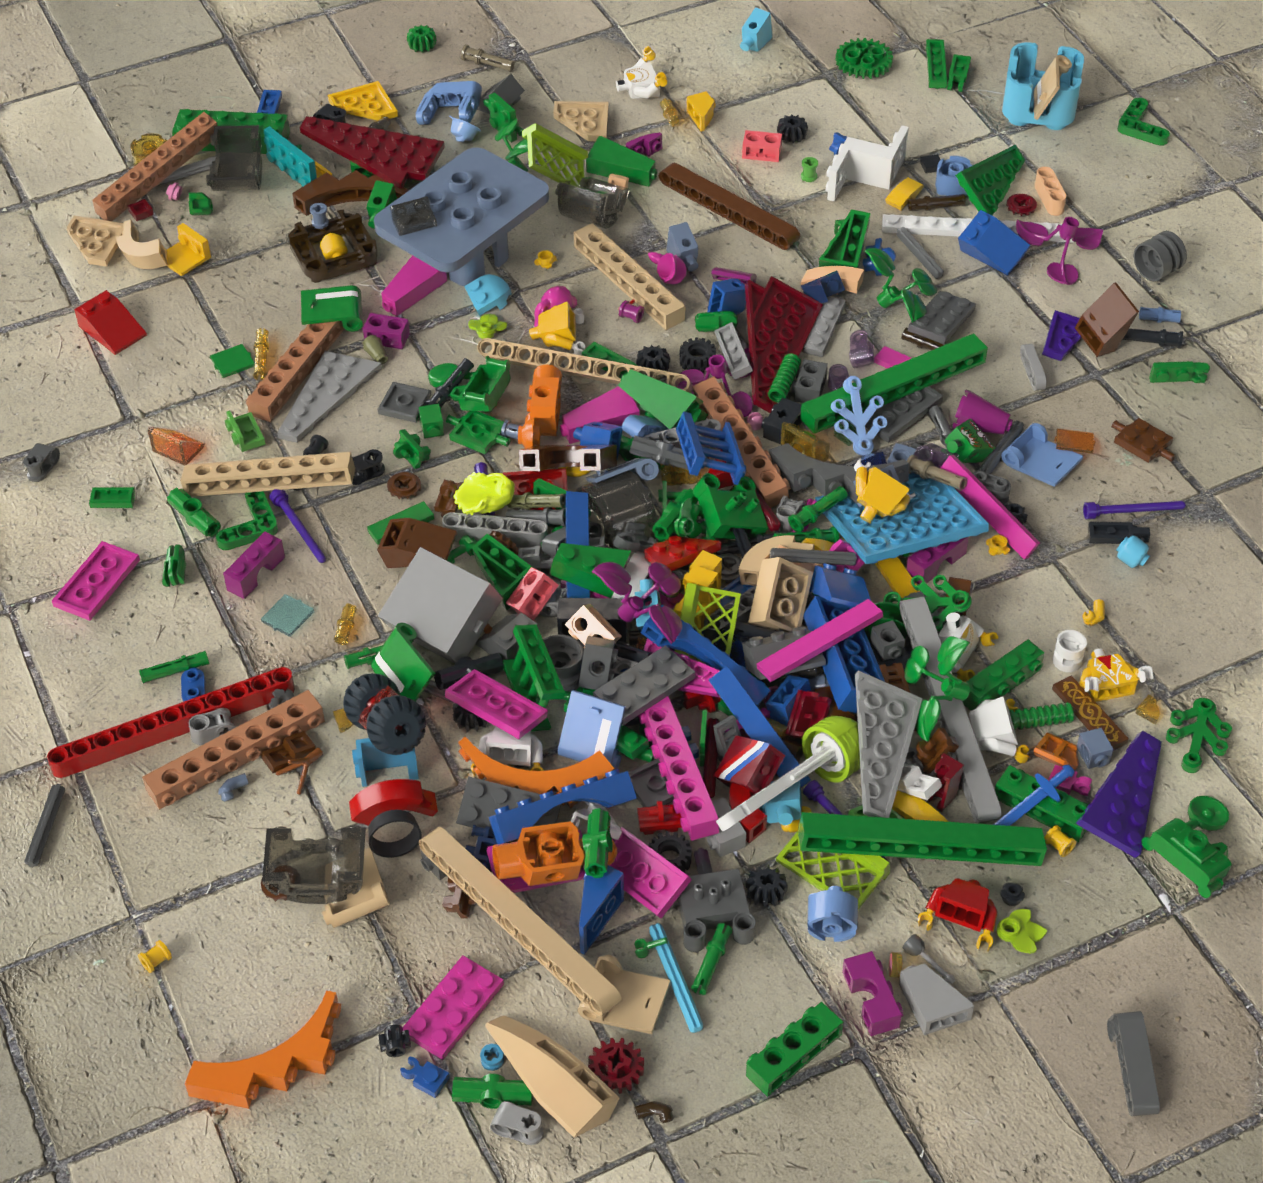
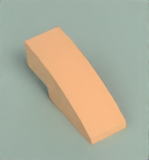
M824 266L809 269L806 271L801 285L837 270L845 291L857 294L863 282L864 269L846 266Z

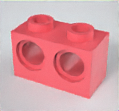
M746 130L742 147V159L779 162L782 134Z
M531 567L506 604L517 613H523L534 621L559 585L545 573Z

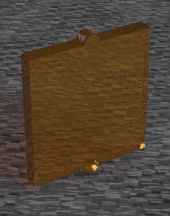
M1057 429L1054 438L1056 449L1093 454L1096 443L1094 441V433Z

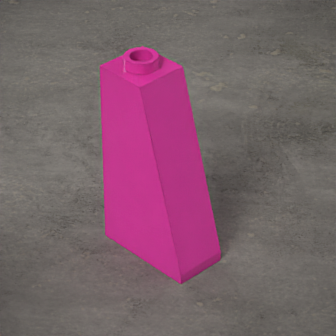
M412 255L382 291L383 308L395 316L400 315L446 283L447 273L433 268Z
M618 386L562 415L560 431L563 437L566 436L569 444L580 442L573 437L574 430L577 427L583 428L585 424L591 422L622 426L624 420L629 415L640 416V411L634 399Z

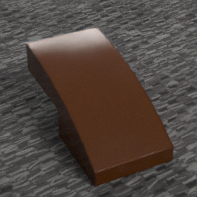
M305 731L285 737L283 745L263 751L261 758L270 771L276 773V771L292 765L288 763V760L304 758L316 746Z

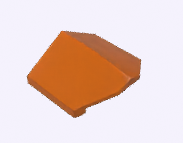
M1048 732L1033 751L1035 756L1055 765H1070L1074 770L1079 766L1076 752L1077 745Z

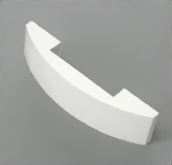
M641 551L633 554L625 568L631 576L629 584L632 586L629 597L635 596V592L640 591V580L646 579L649 574L648 568L651 562L645 559L644 552ZM615 592L612 595V598L618 599L625 597V595H619Z

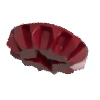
M1014 194L1007 199L1006 206L1008 211L1013 212V215L1020 214L1022 216L1025 214L1029 216L1030 213L1035 212L1037 202L1030 195Z

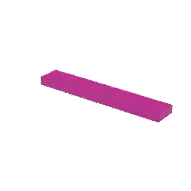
M950 455L940 469L967 478L965 489L962 491L956 490L1000 535L1007 539L1008 544L1023 559H1028L1040 542L955 455Z
M867 599L758 662L757 669L772 682L882 618L883 611Z

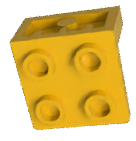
M184 223L177 226L180 242L166 250L167 267L180 276L185 275L211 258L208 240Z

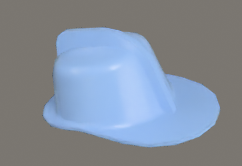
M449 115L452 118L451 133L455 136L456 141H471L477 132L481 131L478 127Z

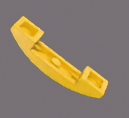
M897 790L892 809L905 819L949 822L921 798Z

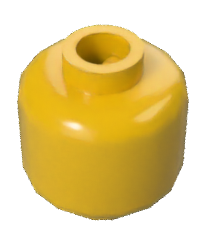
M329 233L320 242V248L326 260L348 253L347 246L341 235Z

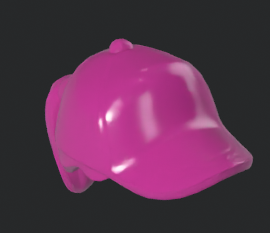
M648 253L650 260L657 264V273L664 283L674 285L680 283L685 278L686 265L676 254Z
M564 286L549 288L535 308L534 327L538 326L539 314L551 309L553 306L568 302L571 309L577 306L576 297L571 295L570 291Z

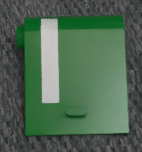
M350 285L301 291L302 325L342 321L343 327L347 331L356 332L362 328L361 290L357 286Z
M401 622L396 625L373 659L371 667L375 674H382L390 678L398 687L400 696L408 697L416 702L435 675V672L412 645L417 637L415 629L409 624Z

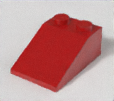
M107 290L74 309L78 326L114 355L147 336L146 331L120 300Z

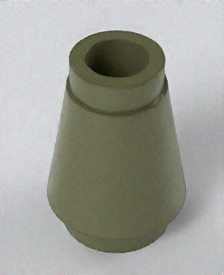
M370 335L364 339V351L376 362H380L381 365L386 363L388 356L381 339L376 335Z

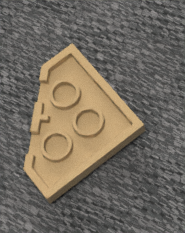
M554 101V119L587 141L596 142L599 136L607 138L609 102Z
M74 215L67 226L69 236L88 264L107 267L118 248L116 237L122 236L124 223Z

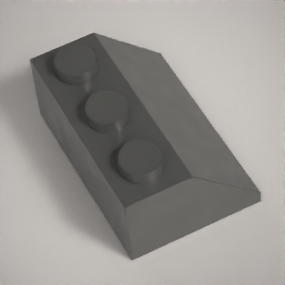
M796 627L792 629L793 632H774L770 637L763 638L757 636L750 638L748 642L742 643L746 669L760 680L767 679L757 669V663L812 631L806 627ZM823 653L818 654L786 674L826 665Z

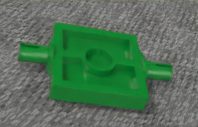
M495 92L489 95V99L487 98L483 101V105L490 111V125L497 131H500L504 126L516 119V110ZM518 124L515 130L507 135V139L511 143L516 141L517 134L522 136L524 129Z
M469 411L461 418H456L449 414L446 418V423L455 426L449 434L450 441L480 453L486 454L495 443L508 447L511 442L510 438L501 436L504 421L479 411Z

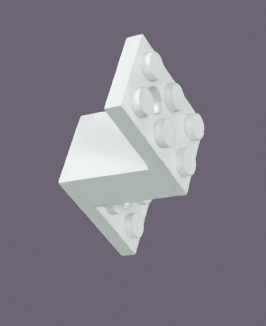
M902 125L899 132H895L893 143H890L889 146L847 137L844 144L841 143L838 155L835 154L833 165L829 166L827 170V177H829L825 189L828 192L827 200H836L846 179L889 190L906 157L909 127Z

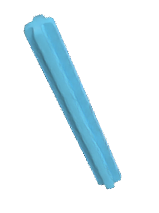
M660 923L649 927V933L653 941L667 938ZM668 941L667 944L657 946L656 950L668 979L671 981L672 989L690 1032L696 1033L703 1029V1022Z

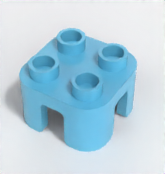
M1025 42L1015 45L1011 49L1002 106L1004 116L1008 118L1011 124L1016 126H1024L1030 123L1045 125L1052 130L1064 129L1075 120L1082 81L1083 54L1071 47H1059L1057 55L1067 57L1071 61L1072 66L1067 73H1062L1059 90L1039 119L1036 120L1034 119V88L1046 71H1038L1035 68L1038 45L1036 43Z

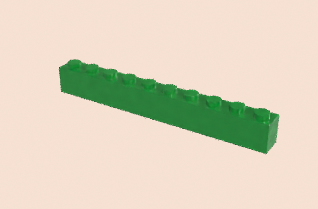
M973 333L860 379L862 387L859 390L862 413L869 406L870 399L874 396H881L884 400L883 405L986 363L988 347ZM843 387L801 404V420L813 434L834 426L841 419L846 420L839 413H835L831 409V403L836 399H842L845 402V407L853 413L851 395ZM875 399L874 403L879 406L878 400ZM836 403V407L840 409V404Z
M802 812L798 826L800 851L1041 866L1047 851L1043 829L1035 827Z

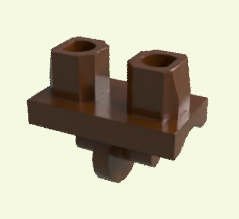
M444 479L434 506V511L440 512L442 518L447 513L457 511L458 505L455 504L454 494L464 482L455 483L452 480Z
M939 727L931 736L929 742L921 740L916 746L918 751L916 756L923 764L924 773L930 774L935 769L943 753H955L959 748L955 737L948 736L945 728Z
M448 877V889L454 892V895L445 896L442 905L447 912H457L461 919L468 918L471 904L476 902Z

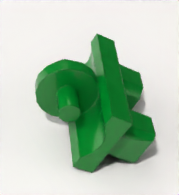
M402 429L399 431V441L394 444L393 454L398 459H407L414 469L420 468L422 461L429 460L431 450L428 446L420 447L421 441L417 434L410 435L406 429Z

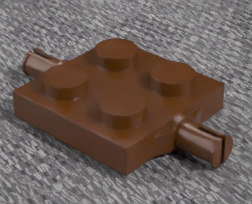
M1140 418L1126 426L1117 420L1112 423L1111 428L1120 432L1115 436L1114 443L1147 463L1159 456L1170 462L1174 460L1176 454L1166 450L1172 444L1173 437L1164 431L1159 430Z

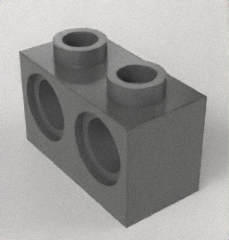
M804 359L802 367H799L796 374L797 381L794 380L792 384L795 402L805 403L822 395L827 379L828 363Z

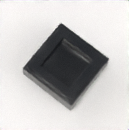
M938 154L920 157V164L925 173L937 172V165L941 159Z

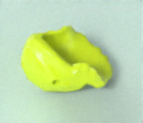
M480 472L477 474L472 473V475H469L464 480L459 489L455 491V504L458 505L459 510H462L467 515L469 513L473 515L477 512L479 514L495 512L511 502L514 495V482L502 473H491L489 475Z

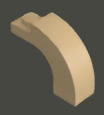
M131 220L124 221L122 236L116 237V241L127 261L134 267L141 269H155L167 266V251L160 239L140 243L139 232Z
M791 535L769 538L756 544L745 554L739 566L741 584L757 585L762 560L770 559L771 548H778L780 544L788 549L815 550L814 544L795 542V536Z

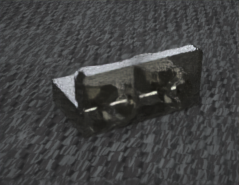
M427 196L390 207L392 222L399 236L437 226V220L430 208V200Z

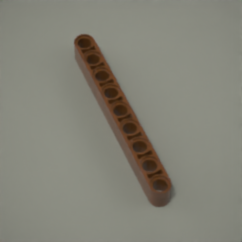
M675 162L663 169L658 175L663 185L782 250H787L801 237L799 230L793 225Z

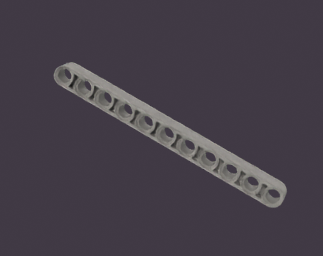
M917 597L900 601V613L913 649L916 646H923L929 652L930 658L925 669L944 679H949L947 675L943 676L939 673L937 656L942 644L925 598ZM922 673L930 698L932 696L945 695L941 690L942 682ZM955 698L952 701L938 700L941 705L938 718L940 726L945 728L948 736L955 737L959 745L955 753L950 752L953 759L964 764L960 783L975 823L1000 819L1001 807L963 702Z

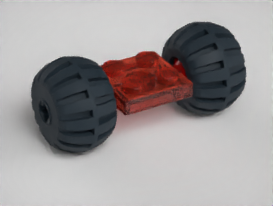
M364 674L354 679L351 685L347 687L343 700L346 716L355 726L367 730L371 743L378 750L391 755H402L412 751L415 746L417 747L421 743L420 740L424 738L426 732L424 712L414 700L400 696L398 687L390 678L382 674Z

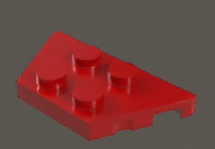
M671 536L668 540L655 543L652 547L645 549L644 555L645 559L651 562V564L659 562L673 571L694 562L702 550L711 554L721 550V541Z

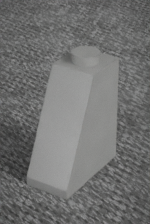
M926 964L911 965L901 971L899 986L924 1035L971 1020L974 1009L972 1002Z

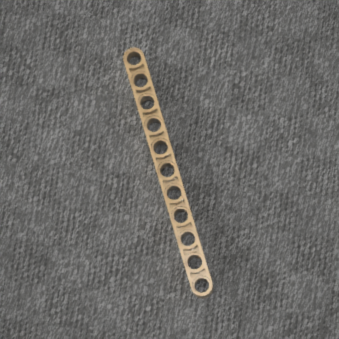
M490 338L480 340L477 345L478 352L485 359L486 356L502 361L508 359L512 365L536 369L538 366L548 364L557 367L565 375L613 384L621 382L619 378L621 371L627 370L629 372L632 369L657 380L667 378L666 383L678 388L680 382L686 381L687 386L682 390L689 393L693 390L692 382L683 374ZM492 345V350L489 353H485V348ZM507 349H511V354L504 357V352ZM530 352V358L523 360L524 354ZM545 356H550L549 362L542 364V359ZM568 359V360H569L568 366L565 367V368H562V367H561V363H562L564 360ZM584 363L589 364L586 371H580L581 365ZM608 367L607 373L600 375L601 368Z
M438 827L419 840L422 852L595 1015L601 1017L621 1002L620 993L614 985L445 829Z

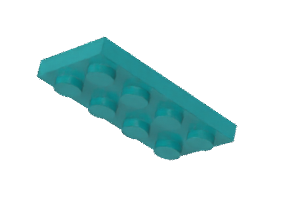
M270 126L264 129V142L267 148L266 156L271 163L277 165L281 171L286 172L293 180L299 182L302 187L317 178L315 161Z

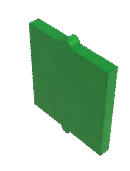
M243 344L210 355L215 370L219 371L222 378L256 366L251 358V353L247 352Z
M707 710L702 711L700 766H704Z

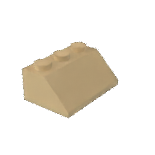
M781 557L762 560L748 623L778 631L779 629H784L783 632L786 633L793 632L792 629L796 627H801L813 572Z

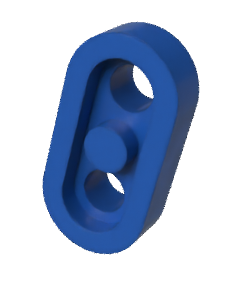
M190 668L184 671L181 676L182 701L184 702L206 694L203 671L198 668Z

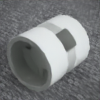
M1065 630L1058 635L1053 655V664L1057 669L1072 673L1081 668L1087 645L1085 636L1076 630Z

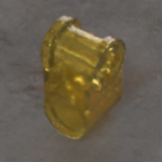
M660 464L662 483L667 481V486L696 484L701 479L700 472L698 476L693 475V478H691V474H689L687 469Z

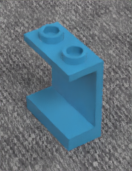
M369 738L356 740V749L352 750L356 778H361L362 787L367 786L365 771L408 766L409 779H419L415 747L408 753L391 755L378 750Z

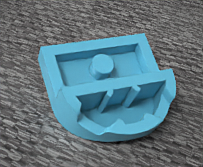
M492 274L483 275L464 286L479 315L484 314L495 306L499 310L503 309L507 305L506 300L508 296L512 294L509 285L502 278Z

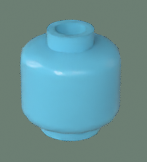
M1126 536L1116 549L1118 551L1117 558L1130 568H1135L1138 564L1143 566L1150 557L1147 554L1149 551L1148 544L1136 536H1131L1130 538Z

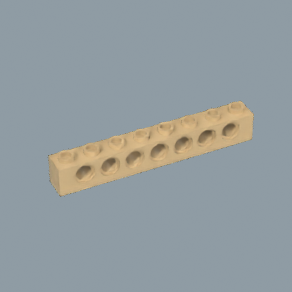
M591 223L574 232V247L625 294L634 299L636 304L644 307V311L665 330L685 321L686 307L684 303L679 301L671 291L663 287L635 259H632L624 249H621L612 239L606 236L600 228Z
M351 452L190 464L184 466L180 481L183 490L191 497L272 491L274 489L285 490L349 485L353 482L355 465Z

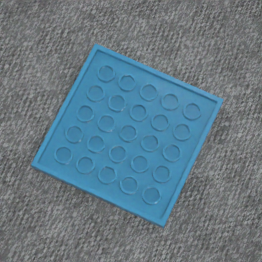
M915 473L909 474V481L901 484L910 489L908 494L915 493L916 495L910 500L904 511L894 516L880 517L876 514L872 522L868 523L860 518L865 507H858V504L849 496L823 513L842 537L850 543L865 564H874L880 560L896 558L899 555L910 552L915 553L921 549L937 547L943 543L959 541L962 538L978 536L980 533L989 531L987 521L954 487L930 478L922 479L920 475ZM824 496L815 497V500L818 501Z

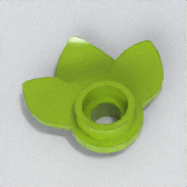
M484 314L480 320H469L468 326L470 329L476 330L479 338L491 339L496 331L506 329L508 323L498 321V317L494 314Z
M1029 909L1013 911L1009 917L1001 920L996 928L999 938L1010 942L1016 950L1029 954L1037 951L1035 943L1046 935L1047 930L1030 921L1031 911Z

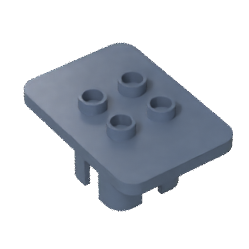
M470 148L377 213L374 217L375 232L378 236L442 272H449L450 280L454 283L466 286L485 275L484 250L489 246H492L496 267L499 268L508 260V232L549 201V187L543 180L483 148Z

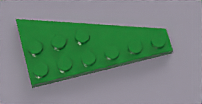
M1015 144L959 172L955 176L978 212L982 210L993 216L999 208V203L1003 201L1011 182L1016 178V173L1020 171L1025 162V158Z

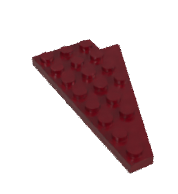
M306 116L299 127L301 134L401 189L408 178L425 180L445 148V143L441 140Z
M772 276L765 288L751 280H748L745 285L750 365L753 370L751 372L752 399L754 405L768 413H771L774 404H777V402L769 398L768 392L785 355L791 353L799 357L823 306L822 303Z

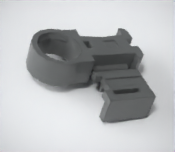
M628 521L625 532H617L613 544L618 549L631 550V552L637 553V551L644 552L645 549L652 547L657 542L653 537H649L648 540L643 533L646 527L645 524Z

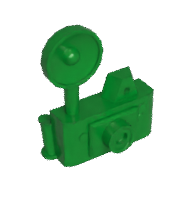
M486 356V365L480 364L475 372H469L464 378L469 380L467 385L454 387L450 393L451 398L459 402L461 410L491 412L497 406V402L510 383V360L502 361ZM443 363L432 368L428 374L430 385L433 387L442 386L458 365ZM461 371L452 381V383H454L456 379L460 376V374L462 373Z
M1197 796L1188 805L1187 813L1190 818L1188 822L1185 823L1179 818H1174L1153 832L1151 837H1144L1142 845L1148 851L1154 849L1195 883L1202 897L1209 898L1213 892L1221 890L1224 884L1222 879L1227 876L1232 863L1228 859V846L1223 842L1211 844L1203 832L1194 829L1197 827L1207 831L1223 829L1229 820V812L1227 807L1219 800L1209 796Z

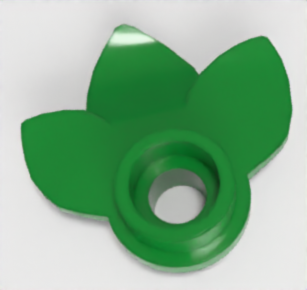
M687 498L682 503L674 528L678 536L695 538L703 531L700 524L696 522L702 506L691 504L690 498Z

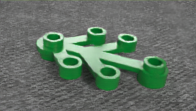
M916 575L911 579L913 588L921 591L926 596L924 598L931 614L939 607H946L938 616L932 617L934 623L940 621V624L935 626L937 631H941L944 627L948 614L965 612L972 605L970 594L962 590L956 591L948 583L944 575L935 576L933 584L936 589L943 590L949 597H939L920 575ZM944 580L943 584H937L938 581ZM917 581H922L920 585H915ZM889 592L884 596L883 602L893 603L897 601V604L900 606V601L912 598H901L899 593ZM960 600H964L962 604H957Z
M1198 698L1194 701L1193 708L1183 712L1174 710L1170 716V722L1175 726H1181L1184 721L1197 717L1195 723L1183 728H1169L1165 737L1169 743L1175 744L1180 739L1193 734L1190 750L1183 756L1181 762L1183 770L1188 773H1196L1200 770L1202 759L1199 751L1203 737L1210 744L1215 755L1223 756L1228 749L1227 742L1218 740L1206 725V721L1208 719L1217 729L1216 733L1221 738H1228L1230 736L1232 726L1219 719L1215 714L1217 709L1215 703L1208 698Z

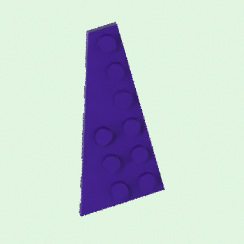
M1141 731L1136 735L1123 758L1118 761L1114 771L1109 774L1096 793L1092 803L1087 806L1083 816L1076 822L1080 827L1134 858L1141 855L1142 839L1145 836L1162 741L1145 731Z

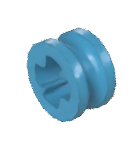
M488 1044L482 1048L480 1052L482 1066L489 1071L501 1068L504 1063V1053L499 1045ZM496 1054L497 1058H493L492 1061L488 1060V1057Z

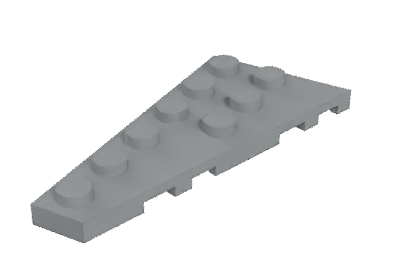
M325 351L277 432L278 439L298 443L314 429V425L320 419L324 420L328 417L329 411L333 408L337 409L356 392V388L361 383L369 381L370 376L374 372L378 373L382 369L381 363Z
M858 671L855 674L863 814L869 817L889 818L923 698Z

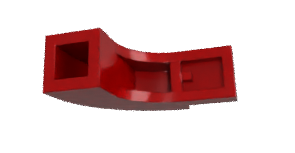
M393 779L378 782L361 790L349 801L351 821L367 826L377 815L389 810H409L431 817L438 812L435 792L422 789L421 781L411 779Z
M732 783L729 791V806L733 810L755 794L744 786ZM756 809L739 821L746 832V841L748 843H751L766 831L767 815L759 809Z

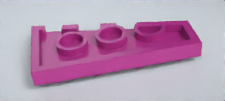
M647 638L644 651L652 652L653 654L662 647H658ZM673 651L695 671L696 676L695 679L679 688V691L720 697L709 682V679L717 674L719 670Z

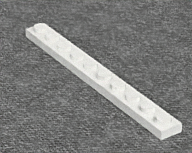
M883 214L882 233H897L898 228L905 227L910 234L959 237L973 219ZM1001 221L1018 235L1016 221ZM1033 222L1044 226L1048 231V236L1059 224ZM1059 231L1048 240L1051 242H1066V240L1060 237Z

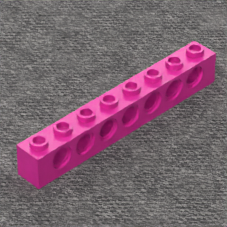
M669 696L638 715L641 724L645 723L646 728L644 730L648 742L652 741L653 756L660 761L658 764L662 777L666 776L668 794L674 796L673 805L676 814H681L680 822L683 832H688L692 841L718 834L719 826L716 821L719 818Z

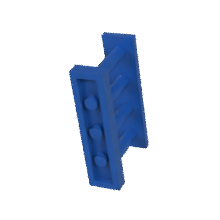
M683 412L676 431L689 474L698 476L701 468L703 469L704 467L729 472L733 484L738 485L740 479L746 473V465H744L730 422H726L723 430L720 431L695 425L691 413ZM699 434H700V435H704V436H708V437L717 438V439H719V440L702 437V436H699ZM703 446L720 449L722 451L705 448ZM706 457L726 461V463L707 459Z

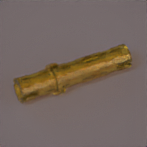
M262 328L256 330V341L253 345L255 351L253 377L256 380L259 379V374H261L260 380L266 377L269 332L265 328L263 329V334H261Z

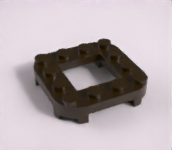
M338 210V217L328 219L329 224L323 229H317L312 224L303 226L301 221L294 224L295 228L288 233L290 249L303 273L311 278L312 282L318 283L322 280L376 265L378 256L376 240H372L362 223V217L359 213L354 215L345 213L344 210ZM329 233L346 234L355 251L323 261L311 244L322 241L323 237Z

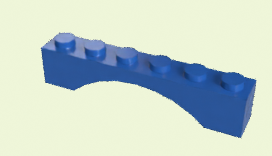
M651 617L645 622L640 633L658 647L666 645L668 648L684 651L719 671L728 666L757 707L766 699L770 689L767 688L764 682L757 680L745 667L738 665L726 652L719 650L708 638L695 631L689 623L681 620L682 630L671 644Z
M619 769L605 773L606 778L598 780L597 776L583 780V786L576 788L574 783L562 787V793L554 795V792L550 791L539 795L541 800L532 802L531 798L517 802V808L510 810L508 805L496 809V815L489 817L497 844L518 839L522 828L532 827L543 814L562 803L585 801L610 808L637 799L628 771L620 773Z

